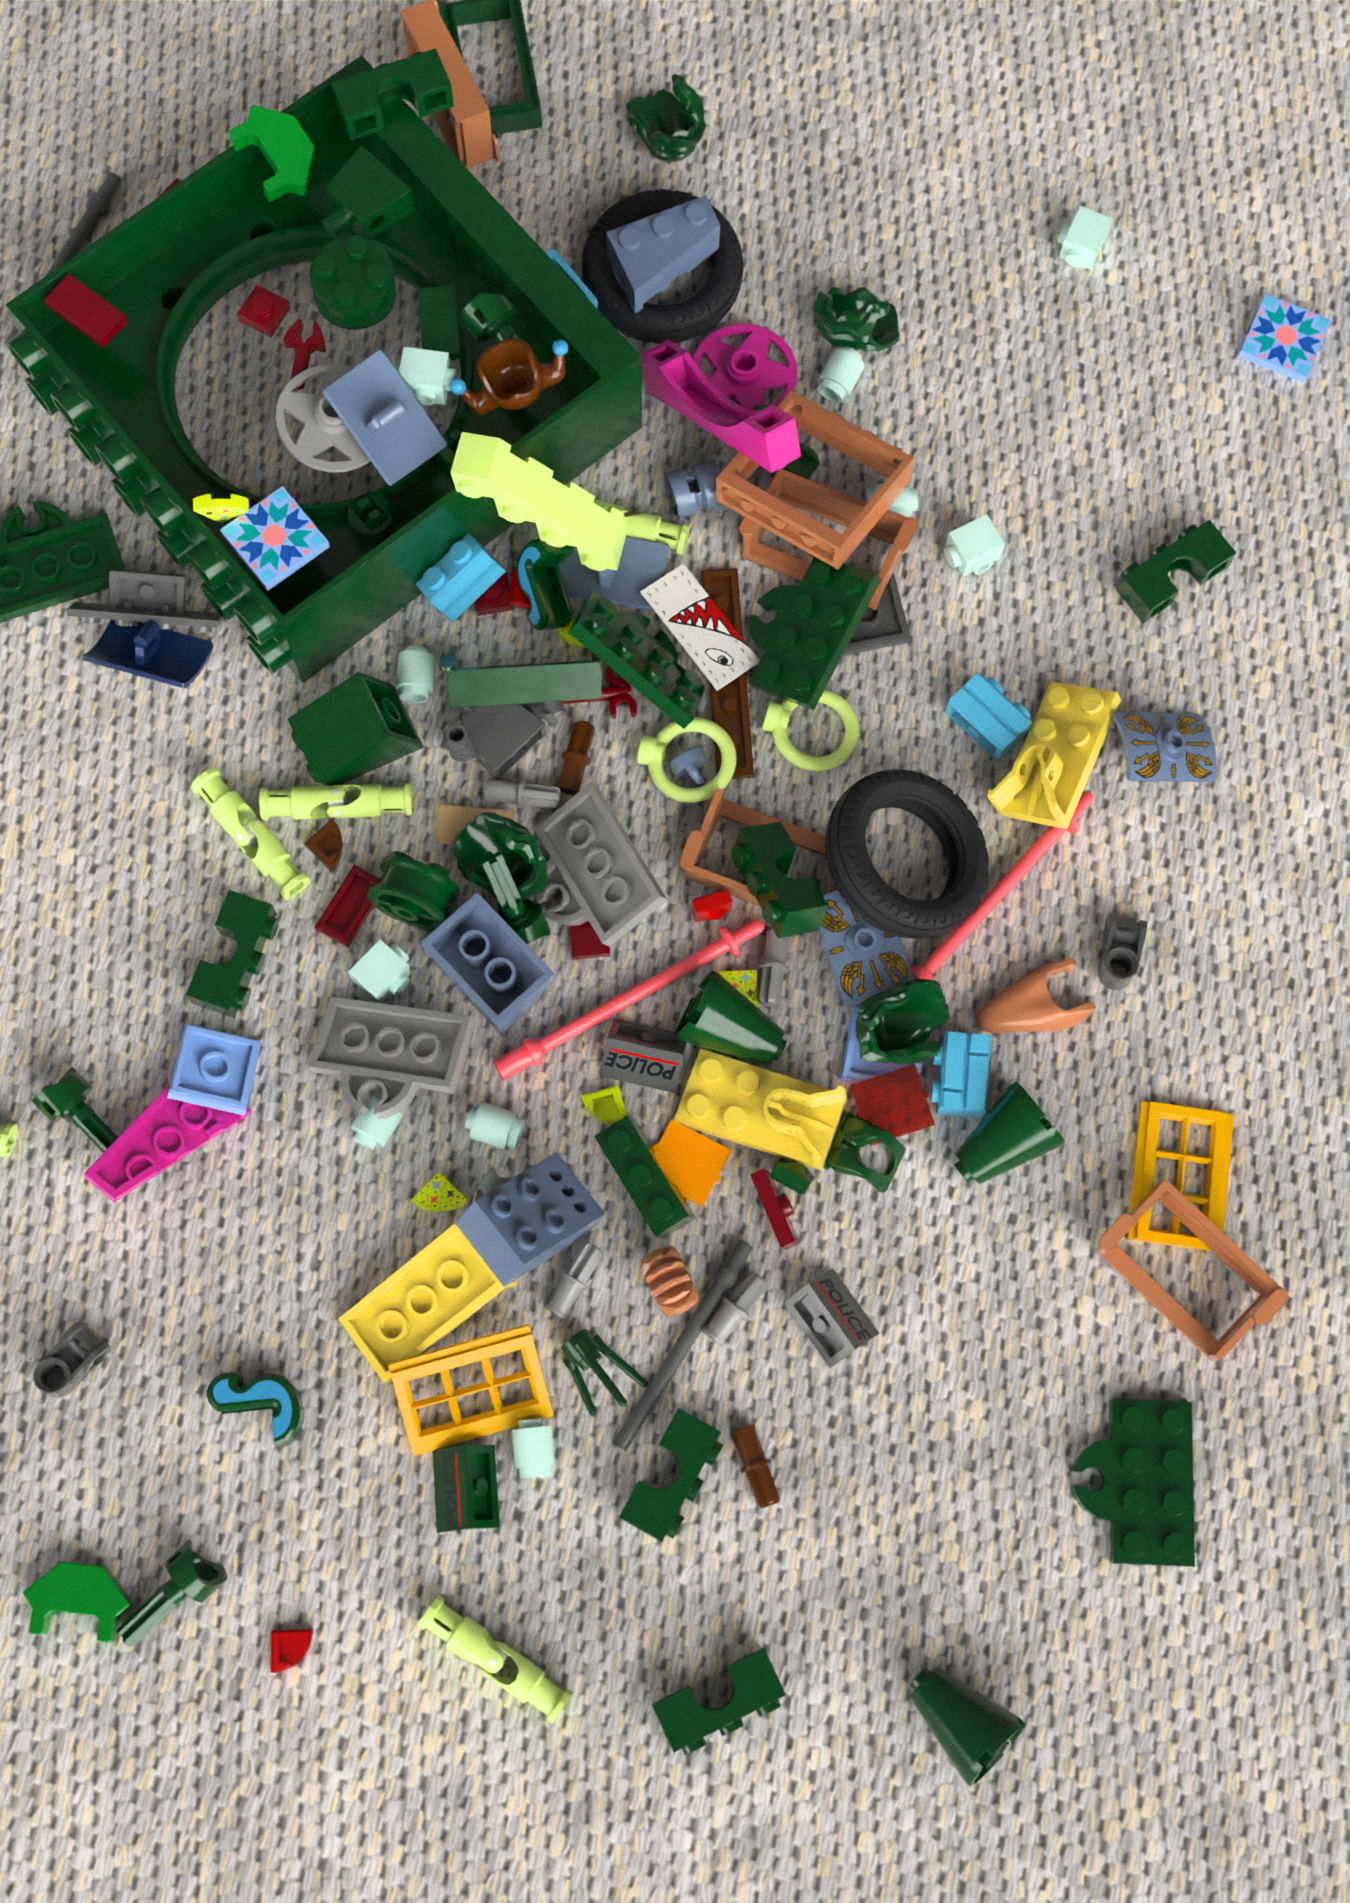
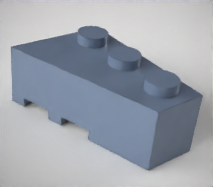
M705 195L606 232L607 257L634 314L639 312L643 308V304L655 294H661L667 290L669 283L682 273L686 275L719 249L720 223Z

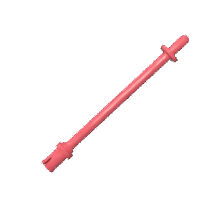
M1083 791L1067 829L1049 826L985 895L972 914L958 925L921 965H910L914 979L933 980L932 975L1064 832L1067 831L1075 834L1080 829L1076 819L1093 801V795L1089 791Z
M754 919L731 933L725 926L719 928L721 938L546 1036L540 1039H530L529 1037L522 1039L520 1046L492 1060L503 1081H506L507 1078L533 1064L535 1067L543 1064L542 1059L545 1058V1054L724 953L729 951L733 957L737 958L740 956L738 946L762 933L765 929L764 922L760 919Z

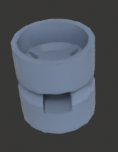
M714 459L694 464L690 472L685 468H681L664 474L667 496L677 519L696 514L700 506L705 510H709L723 505L716 501V478L720 474V470ZM693 486L695 492L691 493L689 487Z

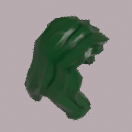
M679 74L672 75V90L674 94L662 89L657 91L654 96L636 97L626 104L629 125L644 142L649 151L657 159L666 162L681 161L691 155L697 143L700 142L706 128L702 100L696 91L687 84L685 77Z
M837 287L830 288L827 294L822 291L818 293L813 309L814 324L820 335L830 344L838 347H851L865 352L881 351L892 347L899 341L898 316L896 308L892 303L882 302L865 287H859L855 291L846 294L843 293L841 288Z
M480 812L474 817L472 822L466 824V828L461 829L460 833L456 834L455 840L452 842L451 851L457 859V867L466 880L488 890L495 898L496 896L480 863V860L485 858L484 854L489 851L493 854L498 851L502 853L522 900L530 899L546 889L548 882L547 862L541 854L536 838L526 827L510 818L493 812Z
M912 979L866 999L858 1011L855 1028L860 1058L867 1062H893L901 1065L919 1063L929 1057L938 1056L942 1050V1042L926 1041L931 1033L946 1023L950 1017L941 984L930 979Z

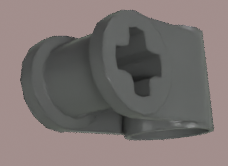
M1112 913L1108 914L1104 925L1101 942L1103 947L1098 969V977L1106 988L1121 990L1131 982L1137 973L1141 951L1146 938L1147 921L1140 920L1139 923L1117 919L1115 914ZM1110 964H1121L1125 968L1126 974H1116L1112 971Z
M78 1321L63 1334L57 1345L37 1364L33 1374L34 1384L39 1390L53 1398L65 1397L108 1356L111 1346L108 1343H100L86 1330L87 1324L83 1321ZM79 1343H83L89 1349V1352L80 1347ZM62 1368L64 1370V1380L62 1383L54 1388L48 1387L47 1376L54 1369Z

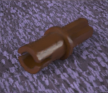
M586 721L574 723L567 751H564L561 756L564 763L556 787H559L561 793L575 796L580 791L585 767L589 766L591 762L588 755L595 727Z
M751 1425L732 1432L731 1436L734 1439L743 1465L740 1471L741 1473H746L757 1507L766 1508L778 1503L780 1498L768 1466L771 1460L765 1458L756 1432V1426Z

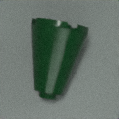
M710 970L698 986L704 991L700 990L695 998L690 999L676 1029L678 1034L675 1038L682 1042L762 1064H767L771 1059L777 1061L787 1044V1041L782 1039L784 1030L724 977Z
M1015 1081L956 1151L955 1155L959 1161L954 1166L967 1183L975 1179L978 1184H981L1060 1147L1065 1143V1140L1054 1125H1051L1046 1115L1025 1089Z
M927 1667L924 1668L910 1684V1687L914 1690L910 1696L912 1702L962 1779L970 1787L973 1783L976 1784L993 1768L1003 1757L1004 1754L1002 1753L1010 1742L1014 1744L1027 1725L1019 1716L939 1667L932 1671Z

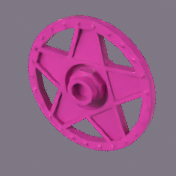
M753 324L725 326L707 336L694 353L693 360L698 367L700 366L701 358L705 355L716 370L708 380L727 398L734 397L738 405L746 409L752 410L755 405L764 404V390L787 387L781 397L773 403L776 407L779 406L791 390H795L797 364L794 354L780 336L764 327ZM750 334L739 348L720 341V339L731 335ZM769 341L783 353L788 366L767 360Z

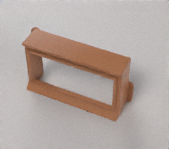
M427 0L400 11L403 19L408 57L417 52H426L436 48L450 80L454 107L447 110L454 122L455 134L443 111L432 114L450 151L467 169L495 158L496 162H499V144L495 134H492L489 108L439 13L437 0Z
M783 469L777 471L767 490L768 493L791 506L845 527L852 523L868 503ZM887 510L867 534L893 545L878 574L881 581L867 607L874 610L877 609L880 598L903 551L908 548L918 528V520L916 518L905 517ZM744 517L739 526L740 533L744 535L742 558L802 581L810 562L759 543L766 529Z
M717 788L700 831L694 830L689 834L679 859V865L684 869L685 879L717 891L729 890L730 896L760 907L755 896L750 894L747 885L699 867L719 816L746 827L781 821L794 845L826 856L825 836L726 800L724 799V790ZM833 883L830 892L838 890L835 883Z
M1167 1179L1158 1182L1130 1214L1121 1215L1100 1237L1099 1246L1094 1250L1211 1361H1221L1255 1323L1258 1325L1267 1324L1289 1299L1286 1290L1279 1286ZM1157 1200L1259 1295L1218 1340L1116 1245Z

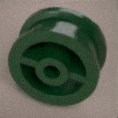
M361 236L339 238L323 246L311 263L310 281L313 288L314 301L320 314L331 324L350 330L365 329L381 322L392 310L396 300L393 265L386 251L377 243Z
M394 851L391 856L383 858L380 864L383 874L378 884L370 886L367 892L369 901L386 915L427 931H434L447 919L445 912L449 903L457 901L460 895L458 886L448 877L449 871L445 867L436 863L424 864L400 851Z

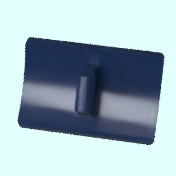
M110 620L99 641L92 649L83 654V660L180 688H186L204 668L214 645L207 640L171 630L160 629L158 623L153 620L147 621L146 624L138 622L137 626L132 627L119 626L115 624V620Z

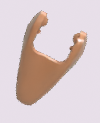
M1067 958L1045 963L1027 973L985 1004L977 1013L975 1020L980 1030L990 1033L1056 1031L1074 1027L1084 1021L1095 1011L1096 1006L1094 1002L1083 1001L1077 1007L1063 1010L1052 1000L1047 988L1046 978L1057 975L1060 972H1072L1077 965L1075 958Z

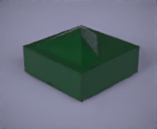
M783 1158L779 1159L770 1173L772 1179L800 1195L806 1193L815 1178L803 1164L788 1162Z

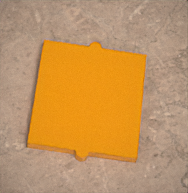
M672 1119L659 1143L653 1145L656 1151L654 1155L671 1182L677 1185L683 1197L703 1207L715 1182L718 1183L721 1180L719 1174L731 1153V1149Z

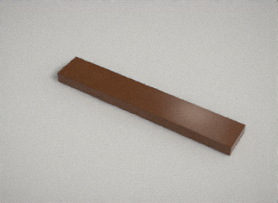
M738 569L702 570V588L743 638ZM746 672L718 691L709 681L712 721L728 733L736 750L737 761L732 779L754 778ZM714 741L717 775L721 767L722 757L721 751Z

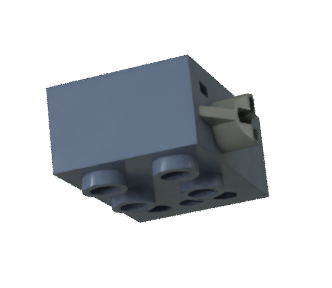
M556 1152L512 1179L499 1177L496 1172L488 1171L482 1177L480 1183L478 1182L474 1187L475 1196L473 1203L457 1221L456 1225L505 1287L583 1238L605 1213Z

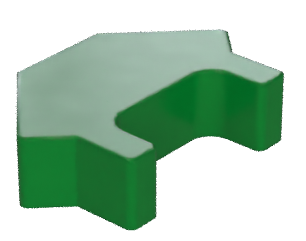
M252 105L248 120L229 131L231 145L236 151L248 145H256L275 172L273 177L263 182L264 195L269 202L288 192L305 196L314 161V145L294 115Z
M61 1561L23 1591L24 1597L33 1608L29 1626L30 1634L46 1635L49 1630L51 1616L55 1612L60 1611L95 1616L99 1621L97 1640L100 1642H114L116 1640L119 1617L134 1605L107 1566Z

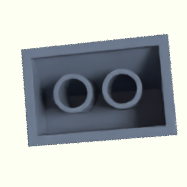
M478 892L420 942L424 953L501 1036L533 1007L555 977L554 972Z

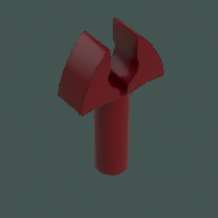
M301 319L289 328L283 338L285 347L294 348L296 351L290 380L300 372L308 369L312 353L315 351L326 353L323 333L316 321L313 324V334L306 339L305 343H303L301 338L303 332ZM305 382L297 389H303L305 387Z

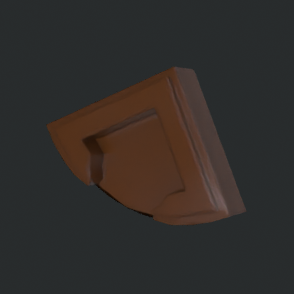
M333 819L304 843L306 848L330 872L334 870L342 856L343 839H341V832Z

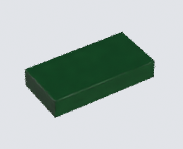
M455 285L417 288L422 349L449 352L450 360L461 359Z

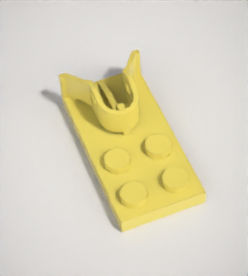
M1050 681L1022 749L1014 762L1012 771L993 790H988V799L1000 815L1063 829L1068 828L1113 721L1112 716L1117 711L1121 702L1117 692Z
M700 1048L674 1121L689 1128L822 1171L847 1101L846 1089L837 1085L836 1089L829 1090Z
M454 1223L338 1318V1320L383 1383H388L392 1380L388 1363L426 1353L503 1289L513 1288L517 1285V1282L515 1280L504 1287L457 1227L456 1223Z

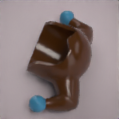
M522 339L500 341L486 349L477 360V371L483 385L480 391L468 389L461 378L453 379L449 385L450 389L455 395H460L471 410L478 415L487 414L498 407L510 410L525 408L537 399L541 390L557 384L565 377V354L568 352V343L561 339L554 341L552 345L554 352L552 360L547 363H539L528 342Z

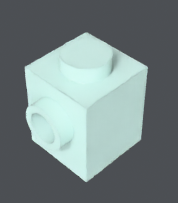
M1080 206L1072 224L1065 222L1057 241V243L1062 244L1059 257L1065 259L1073 267H1085L1092 270L1107 237L1113 218Z
M403 347L399 373L423 406H432L434 404L446 405L448 391H451L450 382L457 376L456 368H451L449 352Z
M985 514L949 532L944 555L948 564L952 568L957 567L962 576L971 572L978 575L991 568L994 564L993 561L1001 558L1005 543L988 515Z
M380 939L348 973L351 980L376 1003H383L391 994L393 996L399 995L409 984L410 979L408 976L411 974V971L406 962L410 958L396 944L393 943L389 947Z

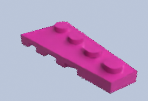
M169 1084L84 1173V1178L115 1203L251 1114V1109L247 1106L245 1115L170 1099L167 1098Z

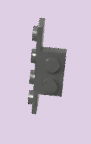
M112 568L109 575V605L74 602L67 608V616L78 617L79 622L89 624L100 623L101 619L115 620L116 625L132 627L137 626L138 622L153 620L158 623L160 629L164 630L175 629V625L190 626V630L193 632L207 633L212 632V628H218L222 622V617L219 613L186 611L187 574Z

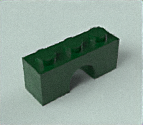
M436 48L426 52L414 53L410 57L392 63L380 64L374 69L356 75H347L331 83L335 105L350 141L385 130L381 109L387 102L394 99H404L412 103L419 118L454 107L451 83Z
M1210 519L1199 527L1196 524L1189 526L1178 536L1179 540L1170 546L1167 543L1160 545L1149 555L1150 559L1141 565L1135 562L1121 573L1122 579L1116 591L1142 623H1145L1172 605L1178 589L1171 582L1168 575L1169 572L1175 570L1185 571L1191 574L1201 586L1231 564L1236 551Z
M781 821L740 828L736 843L732 847L731 852L734 865L740 868L747 881L750 894L757 899L762 909L764 920L767 924L771 925L778 939L819 931L828 908V904L813 877L793 879L785 876L788 874L796 847Z
M231 890L228 891L215 926L221 935L237 941V951L231 960L223 964L199 961L186 993L187 998L192 1004L232 1018L236 1017L238 1009L244 1010L251 995V989L247 988L253 974L258 975L264 965L265 953H262L266 940H273L279 927V919L276 918L277 913L272 904Z
M626 1115L594 1136L655 1237L664 1239L696 1219L677 1185L671 1182L654 1155L656 1151L636 1119Z
M678 1408L659 1443V1447L672 1454L679 1464L680 1471L677 1480L665 1489H654L638 1481L619 1519L661 1543L666 1535L673 1539L685 1518L678 1514L685 1499L693 1502L704 1483V1480L698 1477L705 1463L713 1466L724 1445L717 1441L721 1432Z
M764 1648L726 1666L733 1682V1692L730 1700L724 1706L716 1709L703 1707L696 1701L689 1685L652 1704L673 1752L682 1749L684 1756L707 1745L704 1739L705 1736L717 1730L720 1731L722 1736H725L744 1726L742 1717L754 1711L757 1712L759 1717H762L781 1707L778 1699L785 1696L786 1693Z

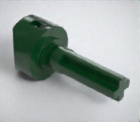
M480 293L462 310L464 324L478 342L492 337L496 343L507 339H521L510 325L511 320L517 314V309L506 294Z
M491 851L485 853V858L480 860V863L501 907L498 912L501 918L526 944L550 935L551 930L540 904L534 900H522L500 851L494 854Z
M71 1067L58 1084L45 1085L36 1094L32 1102L52 1124L61 1118L65 1119L69 1116L71 1122L77 1128L79 1127L104 1153L118 1136L84 1102L87 1099L86 1096L92 1090V1086L75 1068Z
M189 1539L166 1561L165 1566L171 1579L117 1629V1634L123 1638V1642L127 1646H135L187 1596L195 1601L204 1602L227 1580L228 1575L224 1566L205 1560L193 1551L191 1539Z

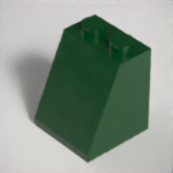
M357 672L288 718L293 730L291 733L292 739L296 746L303 751L308 762L306 768L309 775L317 783L327 786L341 785L424 748L402 701L399 699L395 686Z

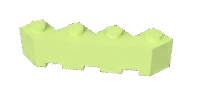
M466 432L461 433L450 472L457 492H461L470 498H479L481 496L494 498L499 517L514 523H522L523 521L536 523L541 541H545L554 547H564L565 545L577 547L581 564L586 565L592 570L618 569L627 534L624 513L614 507H609L606 511L593 503L595 496L573 482L567 483L566 486L552 478L553 470L530 456L525 458L524 461L510 453L512 445L500 438Z

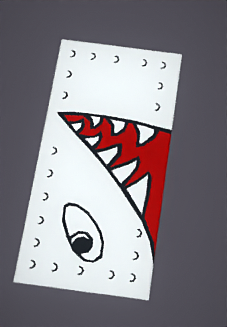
M684 563L640 591L717 691L760 662Z

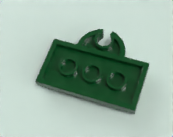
M33 501V508L36 514L41 517L40 523L33 528L23 526L26 517L19 506L8 514L3 520L0 529V623L109 588L110 570L112 568L125 569L106 512L70 523L65 512L54 504Z
M814 556L799 586L783 585L773 588L764 594L757 603L767 612L777 610V615L769 623H763L757 615H750L749 634L755 644L764 652L749 684L754 689L814 710L881 581L878 575L845 563L837 570Z
M592 592L584 600L568 633L685 729L694 720L705 690V686L700 678L693 671L685 670L678 664V654L675 646L662 629L654 637L647 633L645 629L650 625L651 620L636 612L627 611L620 615L608 599L600 598Z
M1109 1399L1110 1440L1097 1441L1083 1449L1071 1468V1472L1081 1473L1087 1468L1097 1470L1101 1475L1102 1484L1095 1492L1088 1491L1082 1485L1071 1487L1074 1498L1081 1509L1095 1519L1110 1522L1111 1564L1195 1567L1192 1402Z

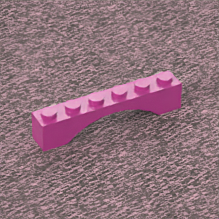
M666 340L640 354L642 356V372L646 390L649 394L772 473L801 457L796 422L793 416L773 404L765 409L756 411L746 409L734 403L708 380L688 351L670 340Z

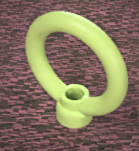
M827 689L824 690L818 703L833 708L841 717L845 727L842 744L835 752L829 755L816 757L804 754L795 748L789 740L786 728L790 714L800 705L784 699L780 704L769 701L762 730L772 732L775 745L782 756L793 765L804 770L827 771L840 766L851 757L859 741V722L853 708L843 697Z
M694 717V720L685 729L673 721L662 728L655 737L643 735L637 758L638 764L648 766L653 783L663 794L671 799L685 803L706 801L713 798L717 788L724 790L734 775L737 761L735 746L728 733L713 721ZM687 732H699L711 737L721 751L722 762L719 772L709 783L697 788H685L676 785L667 777L662 765L668 743L676 736Z

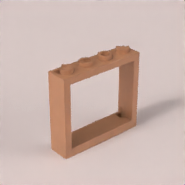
M791 390L779 404L778 408L795 418L798 429L888 479L843 534L748 482V478L760 465L740 452L736 454L716 478V501L839 570L912 480L914 457L903 452L901 448L894 447L879 439L874 433L863 430L848 422L843 416L834 414L817 405L812 399L808 400Z

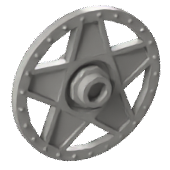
M324 364L308 368L293 377L279 396L276 406V426L279 437L290 454L308 467L324 472H347L360 468L370 462L368 456L322 392L325 387L352 370V367ZM324 375L318 394L294 392L304 382ZM284 412L305 425L296 445L286 429ZM333 446L349 460L329 462L316 459L315 457Z

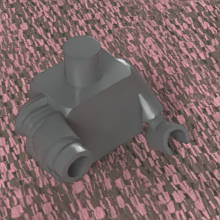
M560 701L456 707L466 718L460 724H452L443 733V743L445 748L450 751V755L454 760L465 762L477 757L493 779L499 780L546 735L545 722L542 719H546L551 726H555L558 721L553 715L559 711L565 713L567 710Z

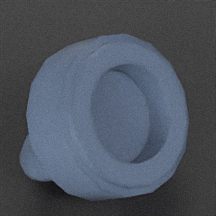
M692 747L677 755L670 762L669 768L675 778L680 779L689 774L697 785H702L704 778L699 768L708 761V758L702 748Z

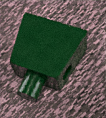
M361 146L328 184L326 195L332 212L322 219L321 222L325 230L333 238L339 237L350 227L356 234L369 240L415 211L412 191L367 149Z

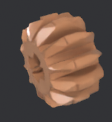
M671 1245L662 1249L658 1248L650 1252V1255L641 1259L640 1266L656 1302L665 1315L672 1316L676 1313H683L689 1310V1307L698 1303L699 1295L676 1248Z

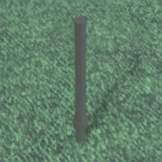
M109 172L99 190L91 194L85 204L87 208L46 276L77 254L98 218L105 216L111 206L109 200L121 182V178L118 175ZM16 325L6 339L5 345L8 340L19 333Z
M740 1240L725 1265L720 1264L712 1276L714 1282L612 1442L625 1452L728 1289L732 1291L740 1278L738 1272L753 1250L751 1245Z

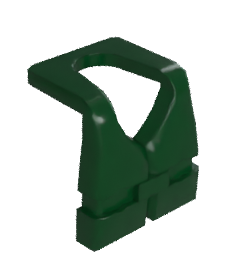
M843 1110L823 1169L829 1170V1168H832L837 1173L863 1178L876 1190L885 1193L905 1154L906 1148L887 1130L873 1125L859 1116L854 1117L850 1112ZM882 1141L891 1157L887 1170L884 1173H879L866 1167L860 1157L859 1149L872 1142Z

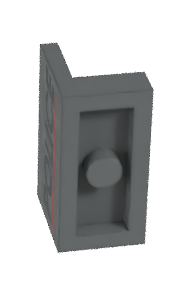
M614 1018L607 1036L600 1076L675 1093L687 1043L675 1038L678 1034L676 1032Z
M834 1269L807 1283L784 1302L829 1368L842 1361L857 1348L879 1334Z

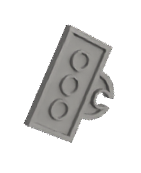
M589 783L534 829L551 857L547 861V887L544 891L535 895L536 902L546 906L551 904L553 896L558 891L562 890L563 893L560 905L556 908L548 909L544 913L548 919L565 926L581 925L589 920L602 944L611 947L668 900L601 791L594 784Z
M330 996L308 1067L313 1073L342 1077L341 1088L344 1098L364 1117H366L369 1111L367 1107L368 1096L376 1090H383L381 1100L374 1106V1114L378 1119H385L400 1113L408 1106L419 1088L455 1093L476 1022L469 1015Z

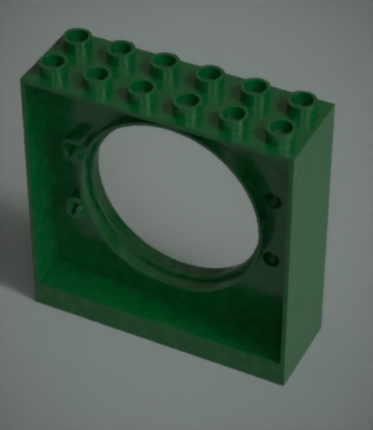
M362 55L281 111L282 113L295 116L314 145V161L305 196L288 192L269 202L264 195L263 182L273 177L275 172L256 145H248L236 151L231 146L5 304L19 331L17 335L6 342V345L22 369L28 374L24 381L40 405L51 416L58 411L61 412L72 426L67 430L70 437L93 466L98 465L102 461L116 477L111 483L127 507L137 517H140L145 512L148 513L160 529L155 533L157 539L173 561L181 569H184L190 563L204 580V583L200 585L202 592L221 617L229 621L234 616H237L243 627L250 634L245 640L261 664L271 674H274L287 664L302 683L306 682L421 595L422 591L418 588L416 582L423 577L427 569L433 567L450 551L454 543L460 541L468 532L483 546H486L515 524L503 517H499L494 498L485 496L470 498L456 491L450 472L462 432L502 439L512 445L510 453L523 461L530 456L553 470L552 478L566 485L642 428V356L403 99L391 100L382 107L381 111L385 130L352 141L349 140L335 105L331 83L347 75H356L374 69ZM363 146L411 189L415 209L410 215L369 240L377 243L386 251L391 259L394 275L411 284L416 289L455 285L461 349V379L464 380L466 387L475 391H480L483 388L477 371V360L486 349L496 344L493 337L482 342L476 341L465 326L462 318V310L480 293L506 294L517 309V314L511 320L510 325L522 340L528 342L540 363H547L552 360L554 356L552 350L554 341L559 339L568 343V352L565 354V377L557 384L541 390L537 399L529 406L517 410L498 407L487 414L478 415L471 410L459 395L452 422L444 434L448 445L391 486H383L356 498L319 504L297 503L328 540L330 547L267 591L221 534L220 529L239 516L220 523L193 511V498L211 493L212 499H230V493L244 496L249 499V509L262 501L264 497L244 491L223 480L201 459L192 447L184 432L178 414L175 395L176 368L183 348L194 328L214 304L231 290L264 272L286 265L313 261L317 252L333 240L359 236L349 227L339 237L333 238L325 230L321 220L332 212L326 195L328 184L353 154ZM68 274L126 315L128 323L104 348L50 310L44 302V299Z

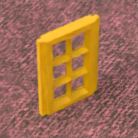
M1141 1101L1129 1214L1154 1188L1157 1157L1178 1160L1176 1189L1190 1202L1204 1204L1203 1214L1224 1233L1234 1114L1152 1101ZM1161 1118L1182 1121L1179 1152L1158 1149ZM1189 1123L1211 1126L1208 1156L1187 1153ZM1186 1161L1207 1164L1205 1196L1183 1193ZM1152 1206L1127 1233V1239L1212 1252L1194 1234L1180 1232L1181 1221L1174 1215L1172 1231L1150 1228Z
M529 1324L388 1363L414 1456L518 1427L521 1420L546 1419L554 1416ZM521 1349L526 1370L495 1379L489 1358ZM481 1361L486 1382L454 1390L449 1369ZM440 1372L446 1393L414 1402L408 1381ZM529 1378L534 1399L503 1407L497 1386ZM489 1389L494 1410L462 1419L456 1398ZM448 1400L453 1421L422 1430L416 1409Z

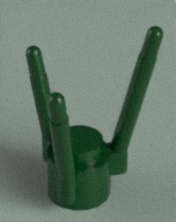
M587 1329L579 1331L561 1346V1349L567 1356L563 1363L571 1372L590 1415L596 1413V1408L578 1368L579 1366L583 1371L591 1368L619 1405L622 1407L627 1405V1401L620 1390L598 1363L602 1358L599 1351L641 1387L645 1388L648 1386L647 1380L606 1346L599 1335L592 1337Z

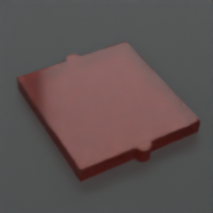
M915 1064L850 1085L859 1110L856 1116L887 1130L895 1138L935 1125L926 1099L929 1097V1093L923 1090ZM882 1141L872 1142L869 1144L870 1146L881 1143Z

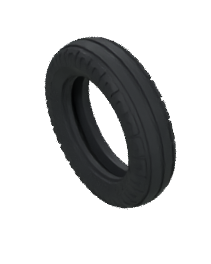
M668 189L642 191L621 199L599 217L589 232L584 245L581 262L583 283L597 298V309L617 331L628 337L648 343L660 344L666 340L678 343L704 334L718 324L729 312L737 299L743 280V254L733 227L713 205L711 207L720 223L719 249L709 256L712 272L705 286L690 299L677 304L654 305L644 303L643 308L636 314H634L621 285L617 281L607 257L606 232L699 197L692 196L686 192Z
M892 769L876 772L850 786L839 798L829 817L825 835V853L832 879L835 880L834 883L839 893L846 899L847 904L853 911L860 914V917L867 923L885 933L902 938L921 939L944 934L960 925L972 914L985 891L988 880L989 859L982 830L978 827L979 823L971 810L967 809L968 806L957 794L954 795V791L940 781L937 782L936 779L928 775L919 774L912 770ZM882 808L903 809L919 817L934 831L944 848L948 862V879L939 898L932 900L908 898L895 891L880 877L870 860L865 839L866 827L874 811Z

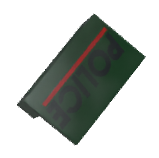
M462 1445L433 1450L437 1533L500 1527L495 1445Z

